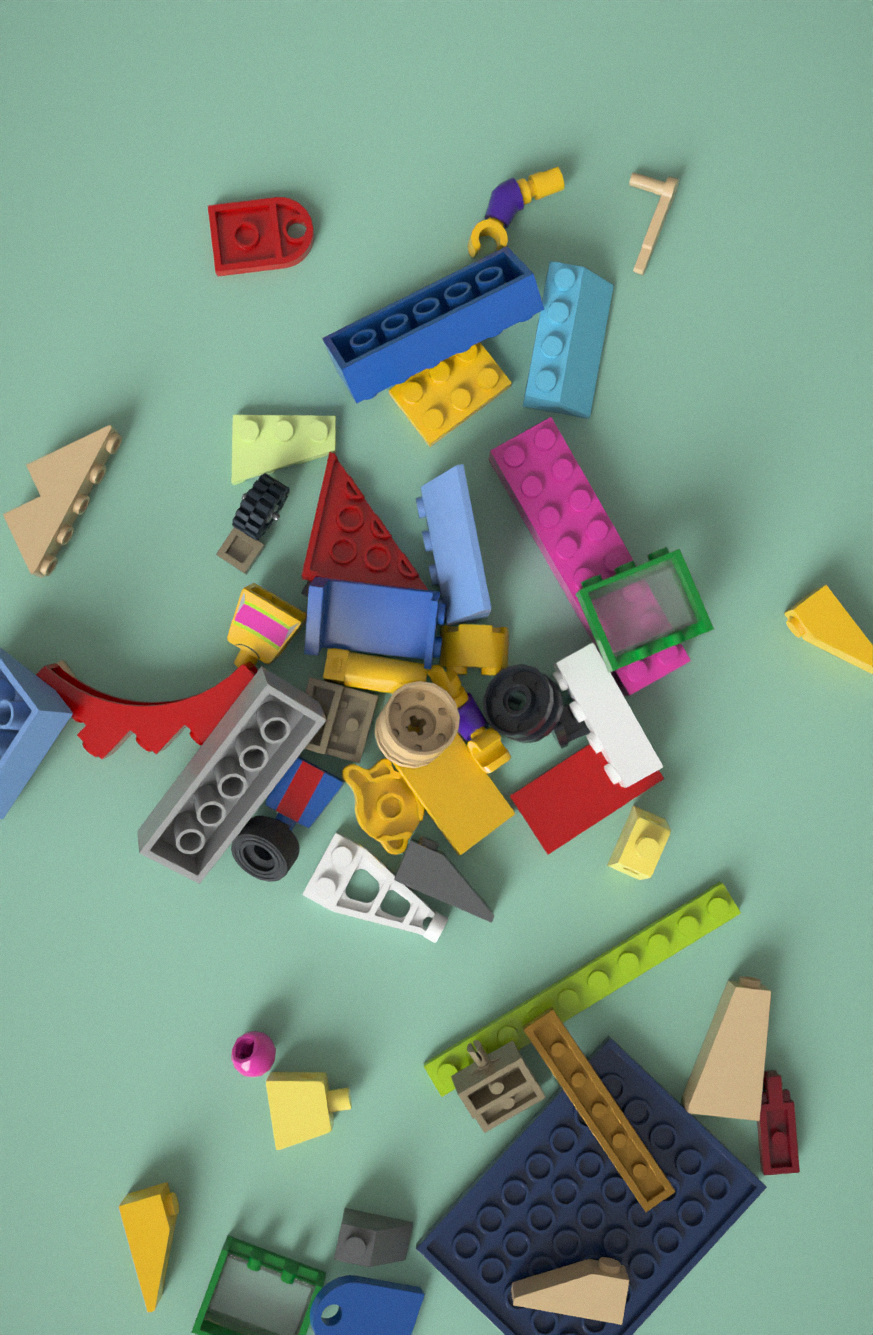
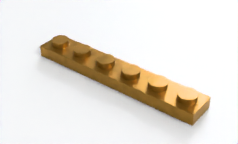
M550 1007L522 1026L524 1032L645 1212L676 1192L554 1009Z

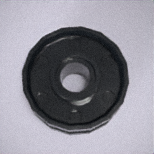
M524 664L508 666L497 673L488 684L483 698V712L488 724L498 733L524 744L538 742L548 736L559 723L563 711V698L558 685L535 667ZM526 699V704L520 709L521 702Z

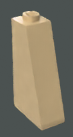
M740 976L739 981H727L682 1095L681 1103L688 1113L760 1121L771 990L761 984L760 979Z

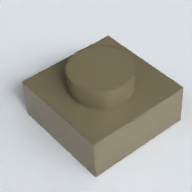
M234 527L216 555L247 575L266 546Z

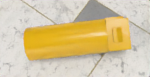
M331 648L327 652L323 679L326 682L342 684L348 687L393 694L405 684L417 681L426 682L428 673L424 669V664Z

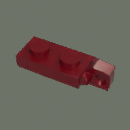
M776 1070L764 1071L760 1121H757L760 1166L763 1175L800 1172L794 1101L791 1099L788 1089L782 1090L781 1075H778Z

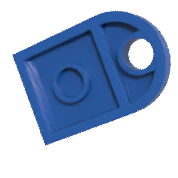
M356 1275L341 1276L327 1283L316 1295L310 1310V1324L315 1335H411L425 1294L421 1287ZM329 1305L339 1306L334 1316L330 1318L321 1317L322 1312Z

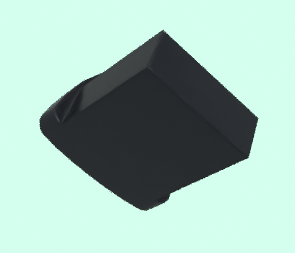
M569 704L563 706L559 723L551 733L562 749L568 746V742L591 732L584 720L580 723L577 721Z

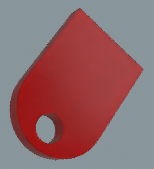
M273 197L208 205L214 265L218 277L289 268L303 261L312 249L314 228L311 217L301 204L292 199ZM293 224H302L305 226L306 232L300 238H292L287 234L289 227Z

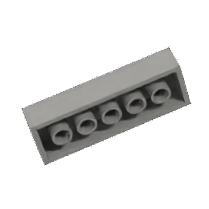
M261 666L138 829L139 853L200 884L327 720L319 701Z

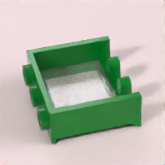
M665 547L647 555L649 561L636 566L635 562L631 561L615 568V576L603 580L600 574L581 582L583 589L579 590L575 595L584 612L608 673L714 629L680 549L669 553L668 548Z
M227 1235L191 1333L197 1335H306L310 1325L311 1306L316 1295L324 1286L326 1272Z

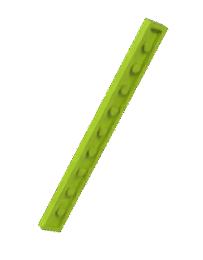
M718 882L426 1061L423 1067L439 1094L443 1097L456 1089L451 1076L474 1063L473 1058L467 1051L469 1043L476 1050L473 1041H480L487 1054L494 1052L511 1041H514L518 1050L531 1043L522 1026L550 1007L554 1009L564 1023L735 918L741 912L724 884Z

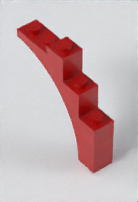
M248 661L237 668L229 677L203 693L188 698L163 702L134 701L103 693L86 685L74 676L72 677L57 663L45 665L36 676L56 690L73 712L71 717L75 721L86 725L77 736L83 741L82 745L89 754L94 757H100L103 760L113 755L133 733L137 736L135 738L137 743L148 752L153 751L155 754L165 750L186 727L191 730L189 732L191 738L202 746L259 669L251 661Z

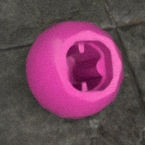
M258 1031L246 1032L237 1038L232 1048L231 1059L234 1068L243 1076H262L271 1069L275 1062L276 1048L272 1039L265 1033Z

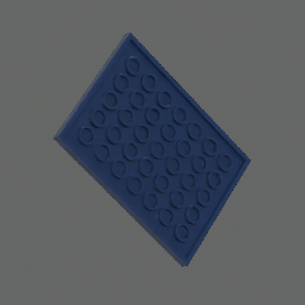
M609 1035L587 1060L676 1192L645 1212L563 1088L560 1087L416 1243V1250L504 1335H633L767 1188L764 1182L692 1114L688 1113L682 1104ZM602 1257L615 1259L625 1266L629 1278L622 1325L513 1305L512 1282L587 1259L598 1261Z

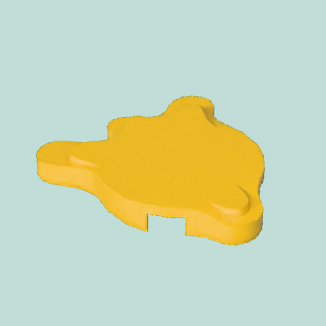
M386 758L380 759L369 769H364L356 764L345 766L341 776L354 793L355 813L360 827L370 837L380 842L388 853L394 855L403 853L407 848L408 840L413 834L412 832L417 828L419 822L423 820L425 808L401 774L393 769L390 760Z

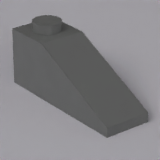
M420 836L418 841L411 838L394 880L492 923L495 917L493 911L445 853L438 850L439 843L424 836Z

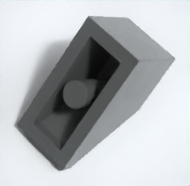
M344 1208L334 1260L365 1267L404 1261L407 1257L413 1222Z

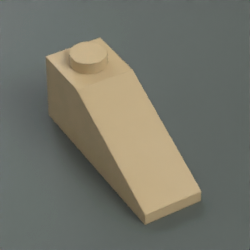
M602 1257L599 1261L587 1259L512 1282L513 1305L622 1325L629 1278L625 1266L615 1259Z

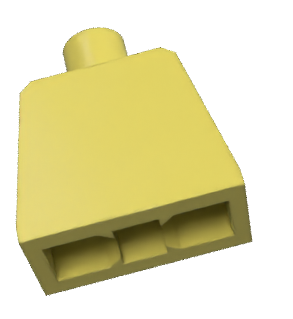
M633 805L607 866L638 880L651 878L670 836L671 829L666 819Z
M270 1072L266 1080L276 1150L284 1149L331 1132L334 1124L333 1112L352 1109L349 1087L329 1090L327 1073Z

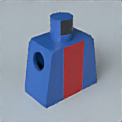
M298 756L268 795L265 805L277 811L278 814L275 819L286 825L291 831L296 823L310 828L343 787L345 781Z

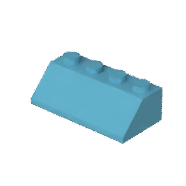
M554 261L549 262L542 296L544 310L539 313L522 407L590 418L614 285L585 267Z

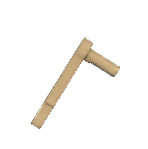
M633 172L629 181L630 186L661 196L633 270L634 273L644 275L670 206L675 198L679 179L669 176L666 182Z

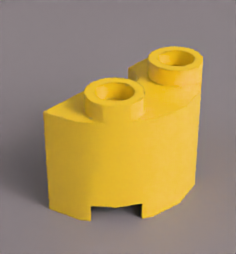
M473 624L441 626L440 637H442L439 666L446 668V672L455 671L457 675H467V668H481V675L495 676L502 669L508 667V627L496 628L493 625Z

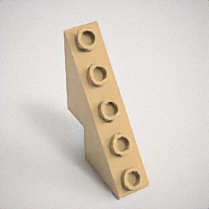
M111 425L26 465L40 497L4 513L3 516L31 574L42 578L49 576L54 571L58 561L56 555L61 546L66 545L71 539L74 531L73 523L78 514L82 515L87 509L90 502L89 493L94 484H99L106 472V466H104L110 454L116 453L122 442V436Z

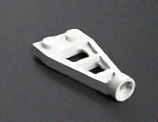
M338 832L333 836L302 894L333 912L417 933L434 943L437 942L449 919L434 911L410 887L395 881V874L367 848ZM358 869H365L379 883V893L371 902L354 900L346 894V887L354 872ZM389 890L396 891L409 901L410 909L406 916L396 917L381 910V902ZM426 917H431L432 919L426 929L423 926V920Z

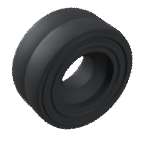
M255 816L250 818L233 840L231 851L237 864L249 875L263 881L274 882L287 875L299 856L300 847L296 836L286 825L271 817Z

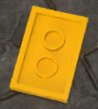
M481 342L471 346L469 350L457 353L441 361L437 366L425 369L409 377L404 383L396 384L389 390V395L429 447H431L509 389L512 382Z

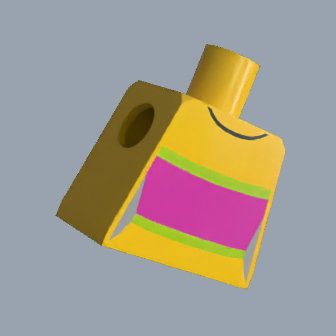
M256 583L244 587L227 636V640L240 648L234 664L238 668L248 661H251L255 666L258 660L265 664H271L282 654L305 625L307 613Z

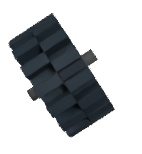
M264 473L259 477L258 481L254 482L252 488L243 494L241 506L235 513L236 516L233 518L232 526L255 541L259 540L266 533L267 528H270L273 520H279L281 515L278 512L282 509L290 488Z

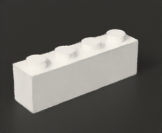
M594 643L585 646L553 665L556 670L552 673L555 683L561 692L568 691L573 700L569 707L579 723L583 720L585 721L591 732L586 737L596 754L599 752L603 753L608 762L604 769L613 784L619 782L621 787L627 788L663 768L661 761L610 672L608 673L605 662Z

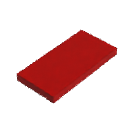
M589 743L509 796L547 855H549L664 780L660 771L657 770L627 788L621 787L619 782L613 784L604 769L608 762L603 753L599 752L596 754Z

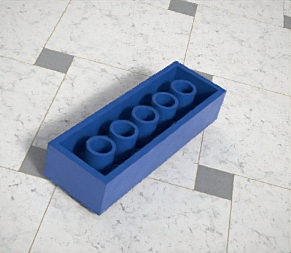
M506 246L323 337L322 340L337 373L357 404L363 400L374 398L379 392L395 384L404 383L409 377L425 369L433 368L441 361L457 353H463L469 350L471 346L487 338L499 335L503 330L519 322L531 319L533 315L543 311L544 306L534 273Z

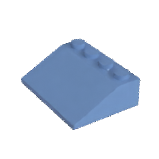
M461 464L454 466L421 486L422 497L416 498L419 518L426 517L428 531H422L425 551L433 552L435 564L428 565L432 586L439 585L441 598L439 603L446 604L444 619H446L447 626L487 619L492 609L464 465Z
M0 648V819H4L73 714L55 689L2 648Z

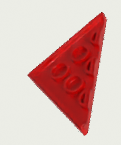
M329 452L301 575L302 579L313 581L315 577L428 590L409 559L393 540L386 526L365 500L361 490L342 467L335 453Z

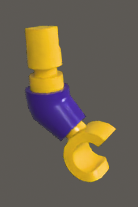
M559 167L529 175L528 181L524 178L519 180L510 178L500 183L492 191L485 220L476 224L468 240V253L472 258L481 249L479 242L481 236L492 237L497 244L496 251L506 247L508 237L505 229L509 227L516 213L523 210L524 205L531 203L533 197L535 200H539L564 190V179Z
M438 664L432 665L431 669H426L432 682L446 690L456 702L460 716L458 732L469 741L467 747L478 766L485 773H490L511 759V755L500 741V734L492 727L486 730L489 725L471 693L466 692L464 687L461 686L457 673L455 671L445 672Z

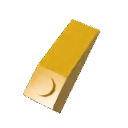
M827 585L816 588L784 612L788 618L786 624L798 638L802 637L805 641L873 674V645Z
M168 1182L128 1193L119 1205L148 1313L155 1311L163 1295L177 1214H179L177 1196L174 1192H170Z

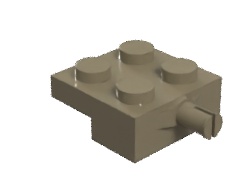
M309 677L305 693L319 701L327 720L304 749L361 763L379 696Z
M473 1041L476 1050L469 1043L467 1051L473 1058L474 1063L451 1076L458 1096L472 1118L477 1120L484 1133L546 1098L514 1041L489 1054L485 1052L480 1041Z

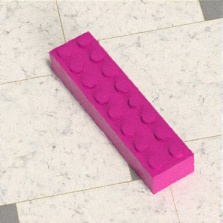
M550 417L490 450L488 460L591 641L600 653L575 594L583 589L581 582L600 574L603 580L615 576V568L634 560L555 422ZM644 579L592 600L613 653L673 629ZM680 643L610 673L625 697L639 691L691 660Z

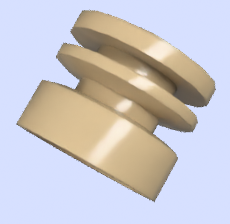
M417 681L403 685L392 694L376 719L375 737L379 749L388 760L401 767L418 768L430 764L449 747L458 733L460 716L456 702L446 690L434 683ZM409 725L411 727L418 726L420 731L418 733L415 731L408 732L407 727Z

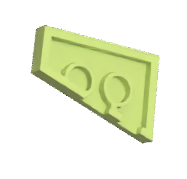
M233 415L231 483L236 485L264 473L271 474L275 470L294 464L299 465L327 456L329 452L336 453V416Z

